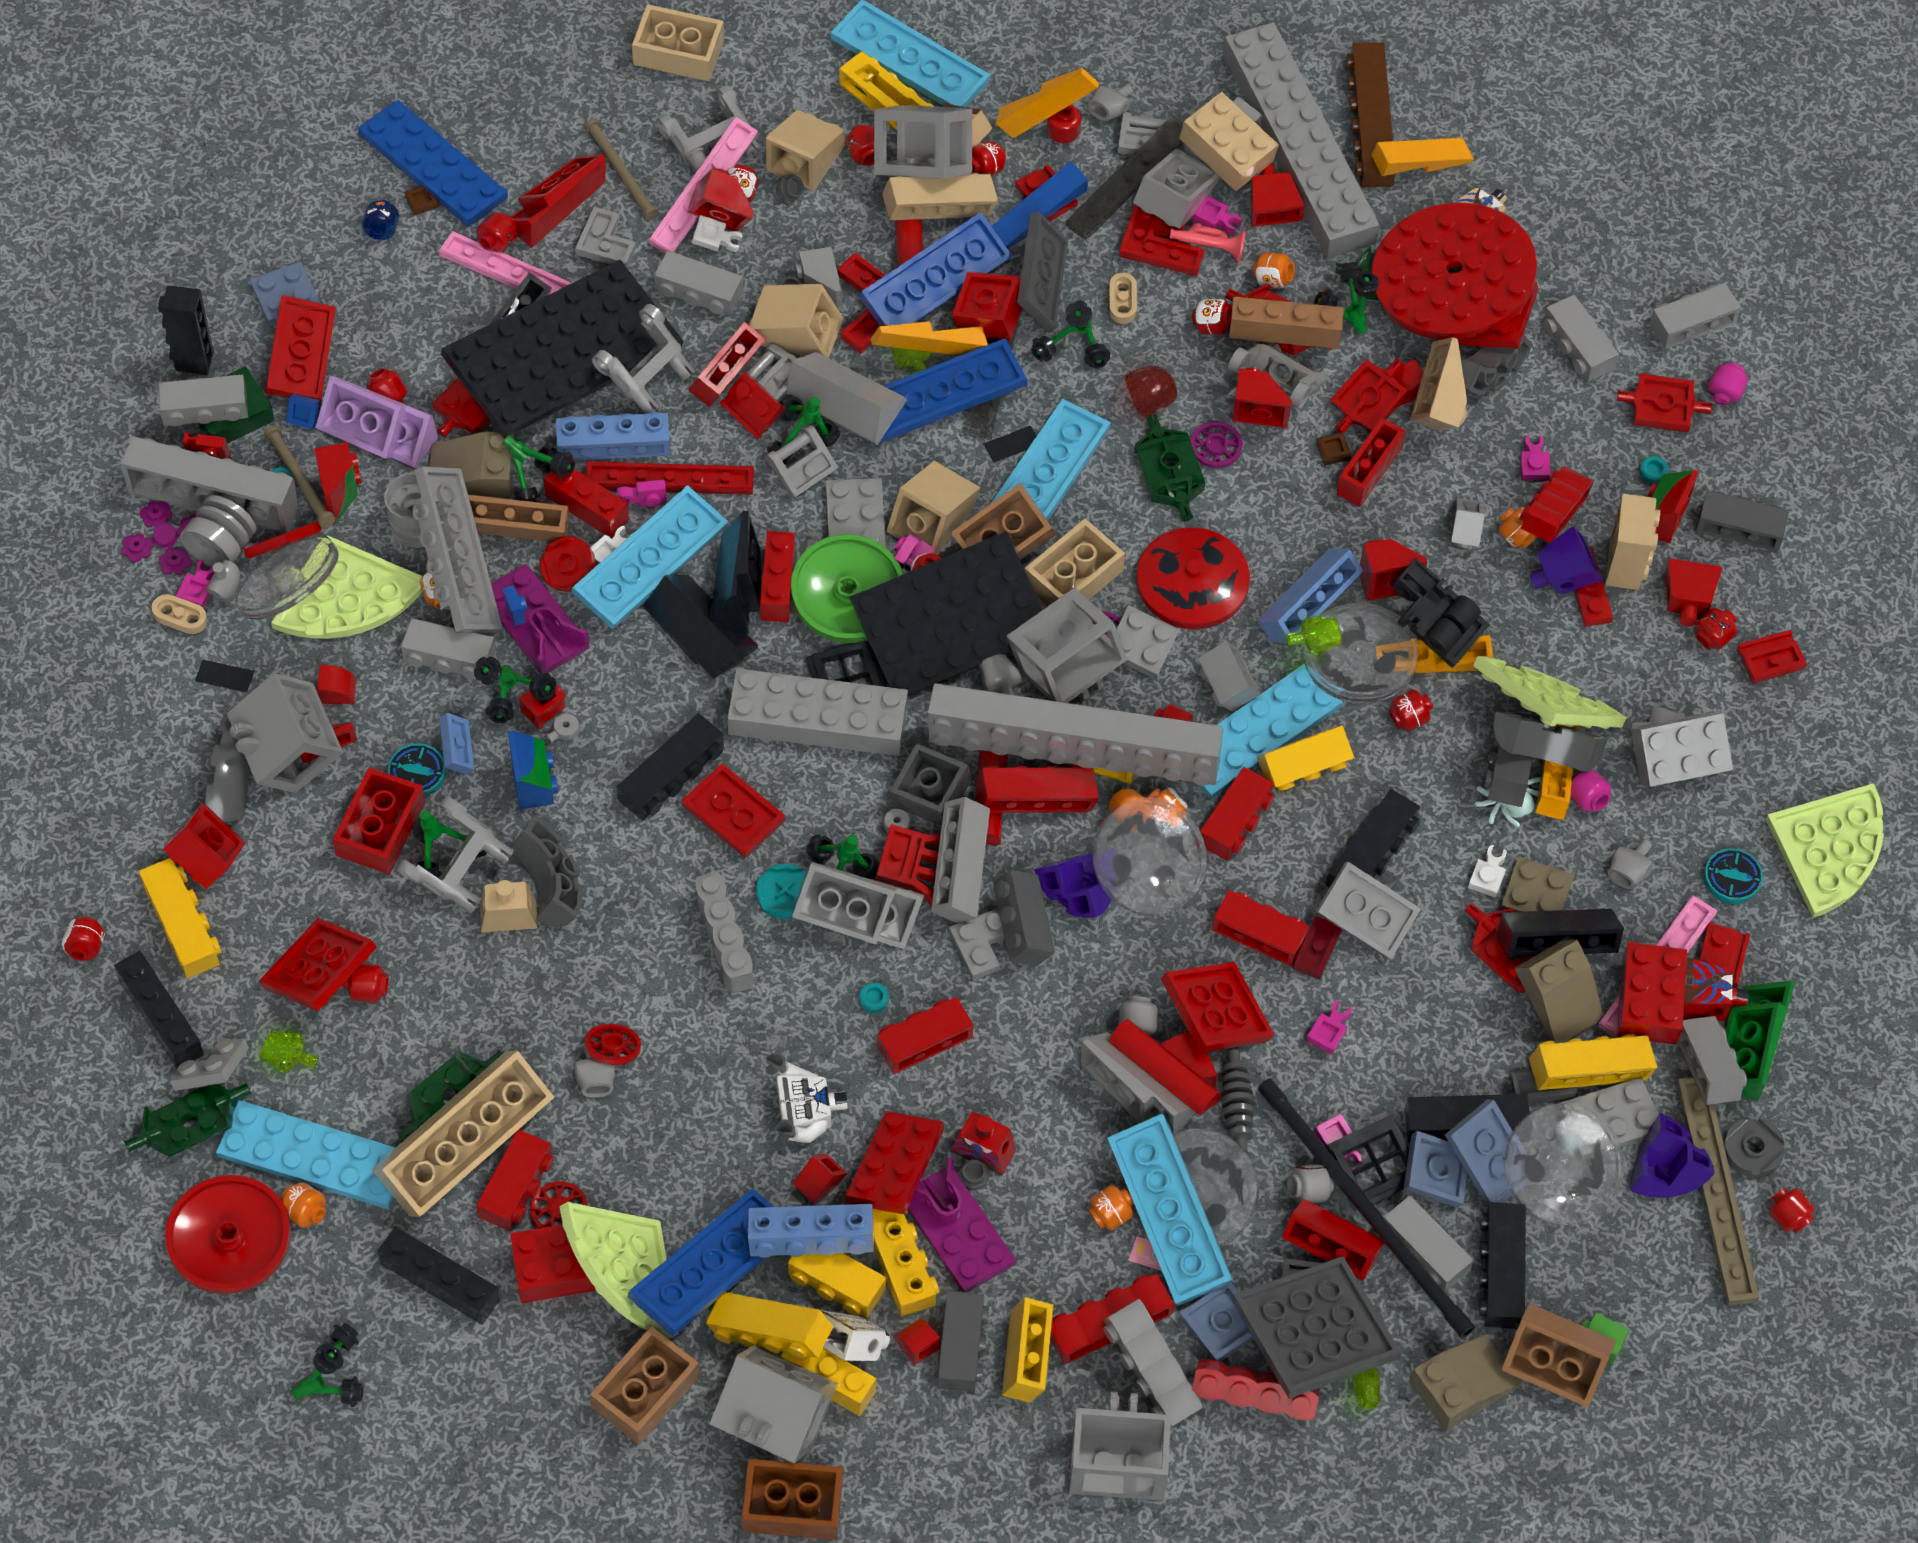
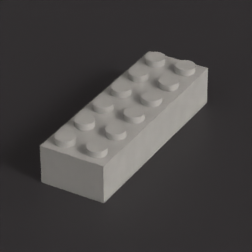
M134 436L121 462L128 494L159 502L165 501L168 504L194 511L202 507L204 500L208 496H222L242 507L254 520L256 527L283 534L289 532L299 509L294 479L283 472L274 473L263 470L255 465L247 466L236 463L228 458L220 459L209 456L201 451L193 452L182 449L177 445H165L150 438L142 439Z
M736 668L728 713V735L900 756L908 707V690Z

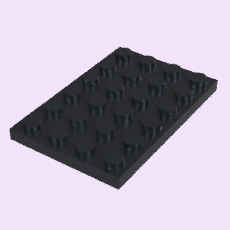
M1007 531L849 598L888 687L908 690V697L933 687L934 683L940 684L973 670L989 657L997 654L1008 655L1013 653L1007 635L1042 611Z

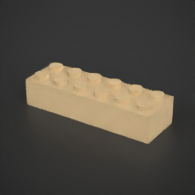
M506 1051L371 1170L408 1216L420 1217L547 1105L554 1096L518 1051Z

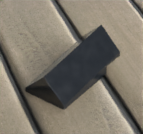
M748 510L743 511L721 536L709 618L713 622L742 634H749L750 612L760 611L761 546Z
M665 575L644 603L643 608L695 665L699 663L712 679L758 649V645L747 634L739 633L709 620L712 598L689 575Z

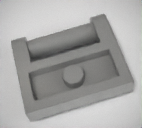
M1124 112L1118 153L1164 159L1172 152L1177 119L1169 118L1168 120L1132 116V113Z
M770 343L764 350L765 354L747 373L756 380L773 360H778L759 383L779 402L780 400L782 401L783 396L787 392L791 361L798 358L776 344Z
M811 425L802 430L803 434L776 452L771 451L765 456L767 463L774 469L791 498L797 497L839 468L818 432ZM810 443L813 450L786 468L783 463L784 459L806 444Z

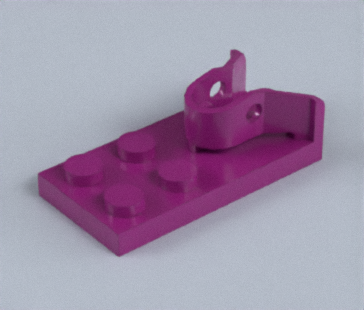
M527 564L522 565L491 584L501 625L539 674L553 671L590 648L587 630L575 626ZM512 585L517 595L523 594L528 610L524 611L526 623L515 626L512 621L502 590Z
M952 1157L947 1159L945 1168L919 1183L907 1211L962 1292L968 1293L1016 1265V1259L955 1172L954 1159Z

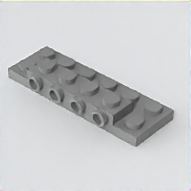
M422 466L414 470L421 498L413 501V516L420 525L421 534L419 540L420 544L426 549L428 557L427 571L433 576L435 584L434 598L439 601L441 609H450L456 633H496L503 630L461 468Z

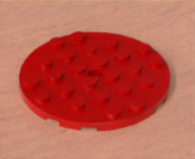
M1462 202L1431 206L1406 217L1396 224L1383 238L1376 251L1372 267V273L1379 279V288L1375 291V295H1377L1385 313L1395 323L1412 333L1432 339H1437V336L1453 337L1458 340L1476 337V333L1490 328L1493 331L1513 319L1527 304L1535 288L1537 276L1535 248L1521 225L1499 210L1480 204ZM1461 267L1459 273L1451 274L1448 272V268Z

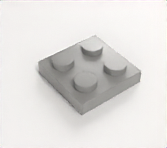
M1128 605L1116 629L1128 659L1123 664L1156 679L1179 629Z

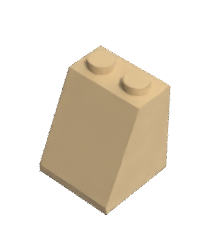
M797 109L766 137L767 171L780 177L787 174L798 176L803 181L804 188L814 192L844 148L845 130L835 124H829L820 120L813 114Z
M822 284L764 285L749 326L766 339L761 346L767 347L770 343H774L789 353L806 356L813 352H818L829 358L843 316Z
M933 461L899 489L886 532L898 539H901L902 536L907 538L909 534H914L936 549L934 554H938L951 538V532L958 528L974 509L981 487L938 462Z

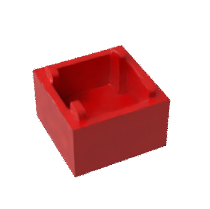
M967 272L952 313L957 329L982 326L986 338H1006V340H1011L1022 307L1017 303L1020 286L1019 276Z

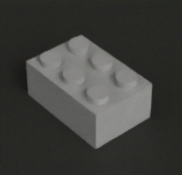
M1711 711L1631 728L1641 785L1652 787L1733 770L1724 713Z

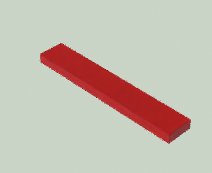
M586 461L585 476L607 490L617 491V488L620 487L634 488L637 487V482L664 479L666 492H681L688 485L696 493L753 495L754 466Z

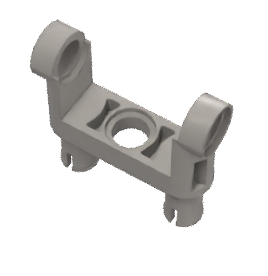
M728 85L716 91L721 104L720 109L727 120L689 138L676 119H672L670 115L665 114L656 120L659 131L664 139L671 140L683 160L689 164L691 163L696 172L705 161V155L712 151L735 117L750 125L738 107L735 93ZM754 139L745 151L747 158L753 157L751 152L755 156L758 155L762 147Z
M652 304L644 306L639 311V316L642 320V326L657 345L629 373L617 357L613 358L604 350L598 351L591 360L594 367L601 374L609 376L626 398L633 399L643 414L655 412L653 408H659V404L655 402L645 387L646 383L667 363L676 372L681 381L686 380L695 372L694 367L682 355L681 345L663 324L665 322L664 315Z
M1268 342L1266 345L1258 344L1248 350L1239 347L1228 364V369L1236 374H1239V369L1250 367L1267 372L1277 384L1293 392L1290 397L1292 400L1291 405L1298 409H1301L1309 396L1316 393L1320 385L1327 381L1325 370L1320 372L1321 368L1313 370L1306 368L1283 355L1278 344L1274 345V342ZM1282 363L1288 367L1289 375L1287 378H1283L1278 374V364Z
M445 796L439 806L447 812V817L470 833L439 878L421 866H415L404 859L396 870L414 883H420L443 900L448 901L451 899L471 914L476 909V906L473 904L478 905L481 898L460 885V880L482 850L504 865L509 860L507 856H511L514 849L494 837L492 829L470 815L463 805Z

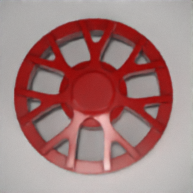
M602 1024L592 1028L586 1034L585 1049L591 1058L600 1063L613 1066L624 1065L638 1057L641 1051V1040L637 1033L628 1027L618 1024ZM605 1031H612V1033L604 1034ZM625 1034L629 1036V1038L625 1040L622 1035ZM594 1037L601 1040V1042L591 1040V1038ZM626 1046H636V1049H630V1048H625V1047H626Z
M564 1181L552 1182L543 1186L532 1199L530 1206L534 1224L537 1228H544L550 1224L554 1226L555 1221H562L560 1206L566 1202L581 1199L583 1205L588 1206L585 1194L576 1185ZM564 1188L572 1190L568 1198L561 1196ZM555 1189L557 1196L549 1198L546 1192ZM538 1200L547 1202V1208H536ZM548 1213L550 1219L542 1224L538 1219Z

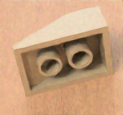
M1452 337L1432 343L1410 421L1438 431L1459 428L1467 415V409H1465L1467 397L1458 339Z

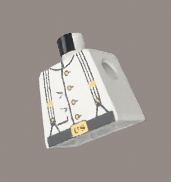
M820 1310L833 1325L823 1348L843 1360L876 1361L880 1356L881 1349L888 1347L890 1341L888 1332L863 1317ZM840 1333H846V1334H848V1335L845 1336V1337H842V1336L840 1335Z

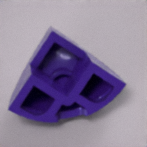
M1113 848L1071 857L1034 869L1035 874L1039 876L1041 888L1050 900H1057L1067 908L1066 912L1083 918L1098 917L1107 909L1111 902L1114 888L1108 886L1107 880L1111 882L1116 881V876L1111 868V861L1114 858Z
M1660 1113L1648 1131L1638 1153L1632 1173L1630 1191L1658 1198L1683 1195L1694 1191L1710 1180L1715 1174L1714 1167L1706 1150L1693 1146L1692 1142L1689 1141L1691 1133L1675 1120Z

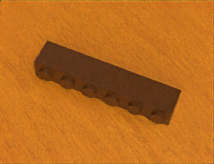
M1352 43L1351 54H1346V69L1351 70V75H1348V91H1353V96H1350V112H1355V118H1352L1351 130L1352 134H1357V139H1354L1353 153L1359 157V161L1355 162V176L1360 177L1361 187H1393L1395 174L1382 176L1371 156L1377 142L1393 141L1384 43Z

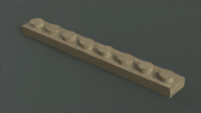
M1694 1077L1678 1079L1676 1085L1687 1130L1691 1133L1689 1141L1692 1142L1693 1146L1706 1150L1714 1167L1715 1174L1700 1187L1727 1306L1757 1303L1759 1294L1715 1105L1705 1104Z

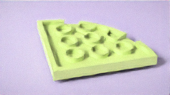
M327 536L271 622L272 629L306 638H339L363 633L390 621L407 609L422 593L420 585L422 576Z
M1478 656L1473 665L1482 672L1481 676L1484 679L1497 683L1502 687L1501 691L1504 694L1516 697L1521 701L1520 705L1523 708L1536 712L1541 716L1540 720L1547 725L1556 726V724H1563L1568 727L1581 725L1586 728L1599 726L1603 729H1609V727L1622 728L1626 720L1624 715L1600 700L1595 702L1589 698L1581 697L1579 695L1580 689L1537 670L1522 665L1518 670L1511 666H1505L1506 662L1504 660Z
M1874 783L1767 815L1766 822L1812 918L1826 914L1849 900L1866 882L1877 862L1884 833L1883 809Z
M571 1202L561 1205L562 1225L566 1231L567 1238L580 1266L595 1286L596 1291L632 1323L646 1331L652 1326L666 1338H673L627 1297L630 1289L667 1260L661 1222L659 1220Z

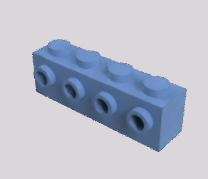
M651 412L634 415L624 413L612 416L594 415L591 417L567 416L556 418L557 451L563 453L570 452L573 455V460L670 456L668 413Z
M1329 548L1257 621L1271 642L1292 644L1363 570L1350 549Z
M872 1204L749 1208L748 1243L750 1256L770 1257L773 1255L801 1256L804 1254L832 1255L835 1253L863 1254L874 1252Z

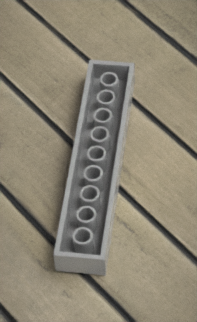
M1269 23L1225 36L1223 57L1246 102L1262 114L1261 128L1279 144L1275 158L1282 172L1291 174L1304 203L1303 213L1326 258L1328 259L1376 244L1380 225L1275 23Z
M935 683L928 710L929 742L943 747L951 745L963 747L969 751L984 750L991 751L997 755H1017L1029 760L1035 758L1044 759L1055 764L1070 763L1077 764L1083 768H1104L1115 773L1123 771L1136 773L1142 777L1157 776L1169 781H1190L1201 786L1208 784L1216 785L1222 750L1223 726Z

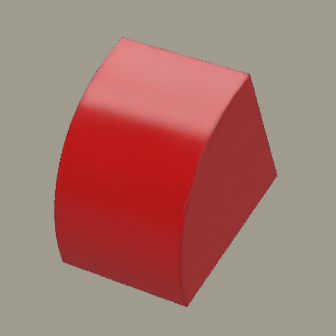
M1415 359L1405 363V366L1394 376L1396 381L1409 392V395L1398 407L1415 400L1424 372Z
M319 665L317 691L321 703L355 704L357 681L355 675L341 667Z
M827 1153L811 1157L792 1184L814 1204L831 1193L848 1173Z
M921 1318L893 1335L895 1341L914 1366L940 1349V1337Z

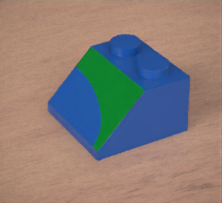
M514 730L508 731L519 809L554 804L553 793H558L556 775L550 776L549 768H554L552 750L546 751L545 743L542 739Z

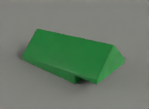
M1793 981L1743 986V989H1747L1749 992L1747 1005L1730 1008L1725 1032L1729 1047L1735 1050L1737 1064L1746 1074L1747 1084L1742 1090L1741 1096L1759 1100L1766 1085L1795 983Z

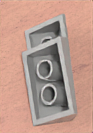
M813 352L791 361L786 395H793L800 399L803 404L808 402L811 397H817L820 400L819 407L822 419L830 421L834 425L875 445H878L907 401L904 396L818 352Z
M811 862L802 878L792 917L873 944H877V941L905 949L924 895Z
M1109 1032L1083 1040L1081 1066L1138 1123L1163 1113L1174 1138L1177 1137L1195 1111L1109 1042L1112 1036Z

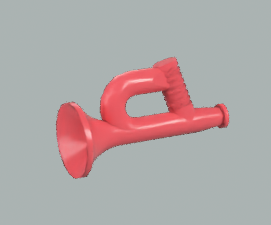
M1194 223L1188 231L1173 230L1171 228L1169 239L1173 238L1183 242L1226 250L1234 257L1236 263H1240L1246 231H1242L1235 237L1228 238L1227 234L1219 229Z

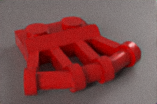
M891 824L875 880L924 895L923 899L932 907L934 891L918 881L916 877L935 882L936 870L919 866L920 860L937 864L938 852L926 849L924 846H939L941 834L927 835Z

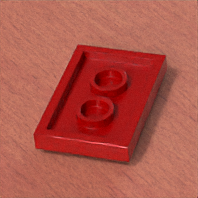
M723 763L682 799V806L744 858L750 855L785 822V815Z

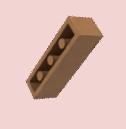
M1234 297L1229 338L1339 349L1344 307Z
M468 495L477 532L480 534L550 542L568 535L570 521L568 506Z

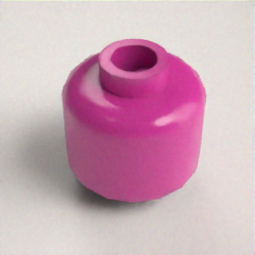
M1732 362L1718 365L1714 369L1708 384V390L1714 396L1713 400L1722 405H1728L1729 402H1738L1742 398L1748 384L1745 369Z
M1593 769L1588 772L1579 771L1572 776L1570 799L1586 812L1600 811L1610 802L1611 786L1608 781Z

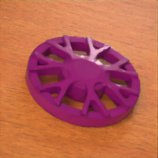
M1214 421L1199 426L1191 437V443L1198 462L1207 467L1224 468L1230 466L1238 460L1242 452L1243 442L1241 435L1234 427L1224 422ZM1211 428H1219L1220 434H1211ZM1230 432L1234 438L1228 441L1225 436ZM1202 433L1207 437L1206 442L1197 438V436ZM1196 447H1205L1206 451L1198 453ZM1227 447H1238L1237 452L1229 451ZM1210 454L1215 456V459L1210 461L1206 457ZM1225 454L1228 460L1222 461L1219 456Z

